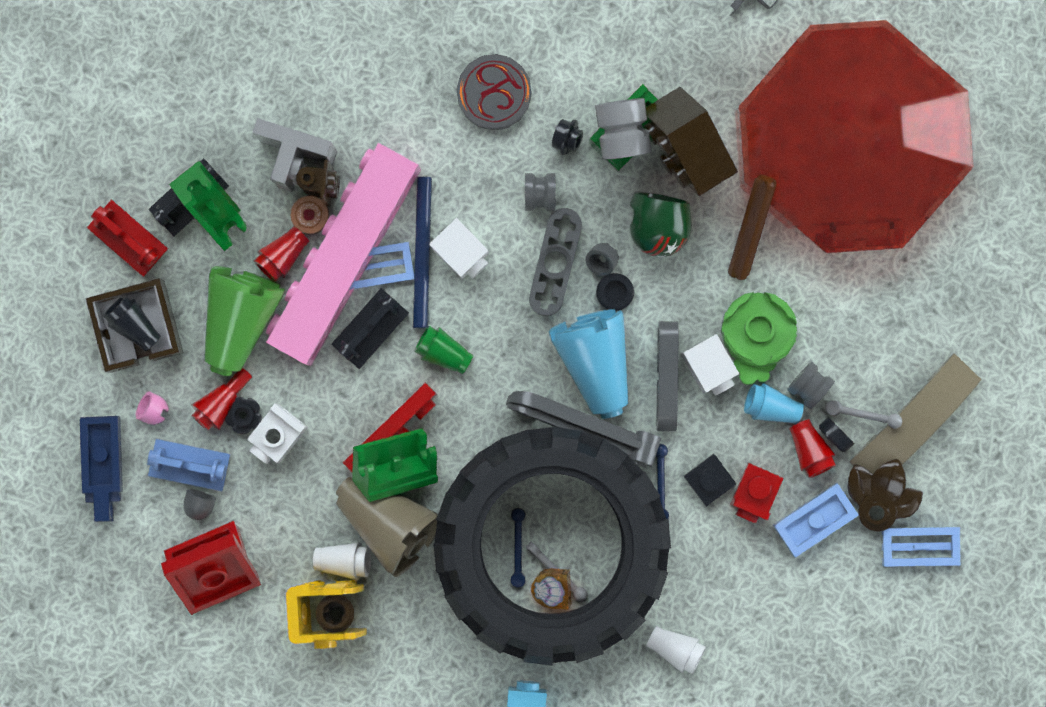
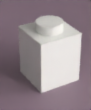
M457 218L429 244L431 249L461 279L467 274L473 279L488 264L484 258L489 254V251Z
M717 334L681 354L703 394L712 390L716 396L735 385L731 378L737 376L739 372Z

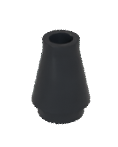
M126 295L116 300L103 316L109 322L107 325L109 328L140 346L144 351H148L161 337L135 299L130 300Z

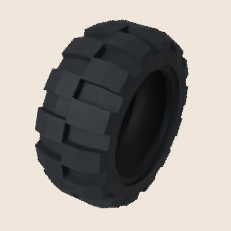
M557 427L527 429L501 438L479 452L459 471L458 476L446 492L436 519L437 525L433 547L436 573L439 575L445 593L444 597L458 620H462L474 632L478 640L500 654L504 652L521 658L525 663L553 666V663L567 661L579 663L604 654L603 651L622 639L624 641L628 639L646 621L644 619L655 600H659L669 573L667 572L671 540L669 521L665 516L659 498L660 495L646 472L627 453L604 438L590 435L581 430ZM538 475H567L578 478L593 486L605 497L612 507L621 532L620 559L609 584L589 603L562 613L535 612L512 602L491 580L482 556V530L487 514L493 504L513 485Z

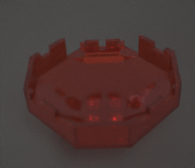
M887 20L810 25L735 111L740 187L750 195L754 180L762 174L774 178L777 184L769 213L788 229L797 228L825 253L902 249L974 167L968 90Z

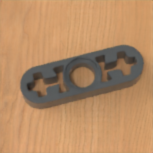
M561 208L554 211L547 223L529 295V303L532 310L541 316L554 315L563 304L582 228L579 215L569 208ZM563 216H569L570 223L575 225L574 231L566 233L564 243H572L571 250L561 245H548L549 238L557 241L559 228L554 226V222L561 221ZM551 252H560L566 258L567 264L565 269L559 273L549 272L544 265L545 257ZM540 274L552 280H563L561 287L556 284L553 285L552 297L557 298L556 305L549 304L547 310L540 308L541 302L535 300L536 294H543L546 282L538 281Z
M678 321L658 322L657 373H659V380H657L656 403L657 431L677 430Z

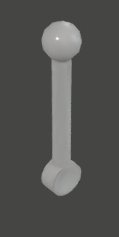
M829 401L826 404V412L829 415L837 416L841 413L888 423L893 429H897L902 425V418L898 414L887 416L842 406L838 401Z
M530 542L526 546V549L573 592V598L577 602L586 600L588 593L585 588L577 587L535 544Z

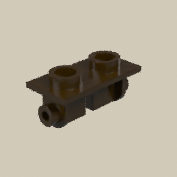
M324 160V168L304 167L298 171L296 182L307 196L320 198L327 207L331 206V198L338 199L340 176H337V171L334 170L328 160Z

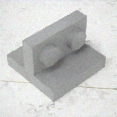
M259 118L256 120L252 133L261 143L280 149L270 180L278 188L293 192L294 186L297 184L296 175L298 171L307 167V164L304 163V157L324 163V160H328L333 166L337 150L331 141Z

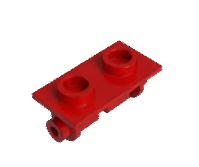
M112 199L104 208L98 207L91 215L93 221L87 226V229L143 277L146 276L168 250L162 242Z

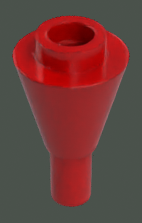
M244 368L236 372L226 384H222L191 404L195 410L191 416L208 431L212 426L220 430L237 398L238 392L252 378L251 374Z

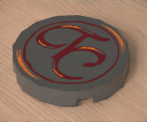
M499 54L484 55L470 62L461 73L457 85L458 104L465 117L477 127L484 129H507L519 122L527 112L532 96L530 78L524 68L511 57Z

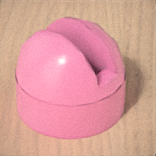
M150 391L147 392L138 404L136 419L150 425L163 422L165 418L160 415L162 411H169L167 402L161 396Z

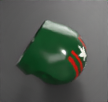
M634 192L630 201V206L634 211L633 220L630 224V233L634 244L643 253L654 257H667L680 251L686 245L691 234L690 203L682 199L656 193Z

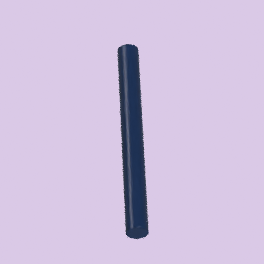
M417 177L413 328L428 327L432 177Z

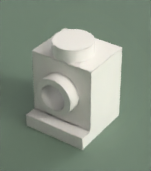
M275 403L247 440L253 444L250 452L266 464L271 459L276 463H280L308 427L280 404ZM271 429H277L281 435L280 440L275 444L270 443L267 439V434Z

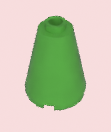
M215 266L211 267L208 279L204 361L210 364L212 372L231 376L233 371L238 372L243 368L283 298L285 289L280 288V284L247 271H244L243 275L233 274L232 276V268Z

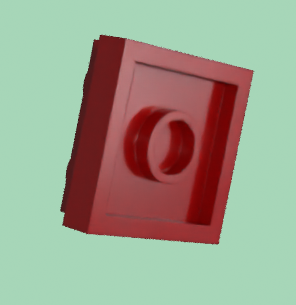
M234 521L164 550L166 561L161 563L163 574L191 615L261 585L257 571L248 559L240 531Z

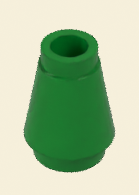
M428 326L414 350L415 353L421 355L420 360L455 372L457 371L460 374H464L473 358V354L467 352L463 346L440 327L435 329Z

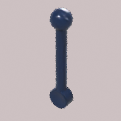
M660 443L656 453L657 492L660 495L659 498L665 516L669 519V512L665 509V457L668 454V448Z
M515 508L511 512V519L514 521V573L510 580L511 584L517 588L522 587L526 581L522 573V521H524L526 514L522 508Z

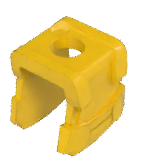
M317 580L289 588L286 592L290 642L294 644L314 642V649L337 647V641L354 640L367 635V628H347L345 631L330 633L325 630L312 631L310 596L358 593L364 591V584H357V580H347L325 585V582Z

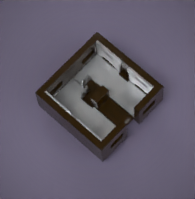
M158 278L85 298L105 372L113 373L139 366L138 359L149 356V360L157 361L184 353L164 280ZM123 295H126L130 300L135 299L155 330L161 335L157 343L148 351H144L140 346L107 326L109 322L103 317L105 312Z

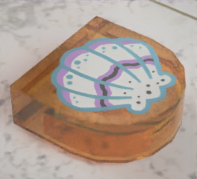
M550 568L540 571L531 585V593L535 601L546 608L569 610L572 604L570 569Z

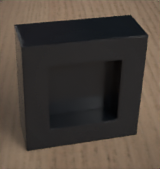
M714 453L683 475L706 507L736 485L734 479Z

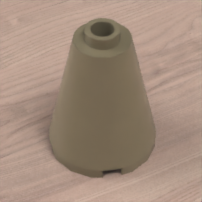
M352 477L345 479L336 491L338 496L336 505L384 569L394 577L400 576L414 565L419 559L416 554L425 544L428 548L435 539L436 519L438 516L436 512L400 494L369 502L354 484Z

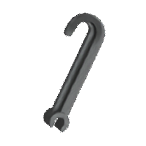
M512 392L506 401L507 408L553 427L581 430L590 435L604 438L627 453L638 466L647 468V466L652 467L661 441V438L657 435L645 431L631 432L531 392Z

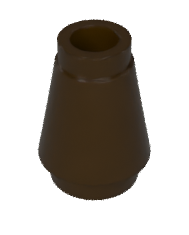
M329 595L319 602L316 609V619L320 627L327 632H343L353 622L354 608L346 597L342 595ZM335 608H342L344 611L340 622H334L331 619V612Z

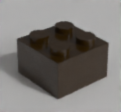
M676 88L646 107L648 123L643 128L649 130L650 141L654 145L658 144L663 152L659 158L664 168L670 175L674 174L682 188L689 186L698 196H701L738 173L708 111L683 88Z

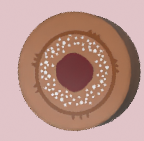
M304 196L298 199L292 206L291 221L302 233L308 235L317 234L323 230L329 219V210L321 199L314 196Z

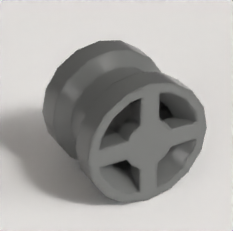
M525 173V211H533L536 207H544L547 211H555V173H547L544 177H536L533 173Z
M811 361L793 380L787 391L792 395H799L803 398L804 405L811 410L825 396L835 381L830 376H822L818 372V366Z

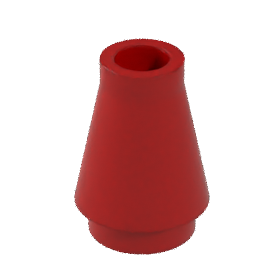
M293 226L287 233L257 251L259 256L254 260V263L263 274L273 282H276L280 277H286L300 253L310 241L298 228Z
M810 419L801 421L789 428L793 436L801 472L805 471L808 478L818 476L836 466L833 459L835 453L813 427Z

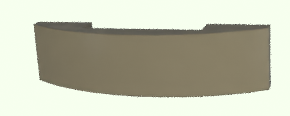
M953 353L927 380L928 382L897 413L902 418V425L897 429H893L887 424L849 462L853 466L858 464L865 467L872 474L884 463L893 459H899L903 465L954 413L982 379Z

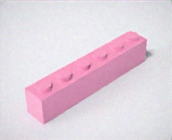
M380 143L377 144L375 150L369 148L363 156L359 165V169L363 170L356 183L351 181L345 188L340 199L344 205L337 216L332 214L322 230V235L326 237L319 249L314 247L309 252L303 264V267L307 269L300 283L296 280L292 283L284 298L288 302L282 315L275 314L266 329V334L270 335L266 343L310 367L354 291V288L350 289L354 281L360 280L373 255H368L373 247H378L421 171L418 164Z

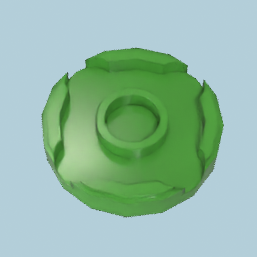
M767 292L745 293L732 302L723 316L721 326L723 343L732 357L744 365L758 368L771 366L784 359L795 344L797 321L794 312L787 302L775 294Z

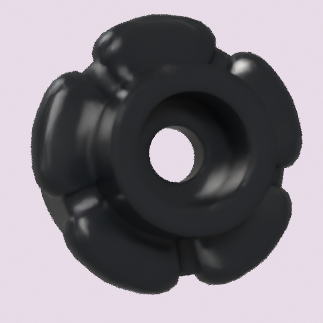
M562 119L555 129L552 147L560 150L562 155H567L570 151L576 152L581 144L583 130L579 129L577 120L574 119L570 122Z
M237 397L225 419L226 424L232 426L233 431L238 434L249 433L251 429H256L262 420V415L259 414L260 405L252 398L244 399L243 397ZM243 411L247 414L245 419L240 418V413Z

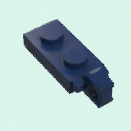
M120 416L80 417L82 494H85L86 503H94V522L114 521L113 502L121 501V492H123Z

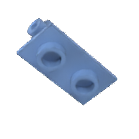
M156 439L154 450H150L147 465H150L148 476L223 491L230 454Z

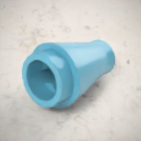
M765 383L761 386L753 384L748 391L744 404V412L750 414L753 420L791 424L799 423L804 409L803 403L789 398Z

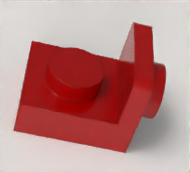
M747 463L730 502V505L738 508L735 515L755 524L759 517L768 520L771 515L769 511L784 478L751 463Z

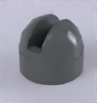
M599 243L588 252L585 261L587 267L594 274L607 276L617 266L619 255L618 251L611 247L609 243ZM601 255L607 259L604 263L598 259Z
M188 489L183 501V509L191 519L202 520L213 511L216 498L213 495L198 490Z

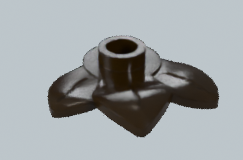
M893 459L884 463L873 474L865 467L855 464L848 477V493L853 501L859 505V519L871 531L880 532L887 530L896 519L912 516L921 505L923 492L914 488H906V473L899 459ZM873 506H880L884 510V517L877 520L871 516L870 510Z

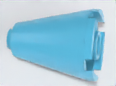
M615 309L597 311L576 317L578 321L571 324L569 328H567L566 322L549 330L550 339L592 414H600L602 419L622 414V407L628 404L623 312L619 310L616 313Z

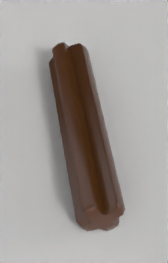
M761 174L753 183L728 268L729 276L738 280H745L751 271L777 184L776 180L772 177Z

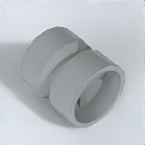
M644 98L595 105L598 127L605 130V134L599 138L602 159L624 158L652 152L649 130L642 128V124L647 120Z

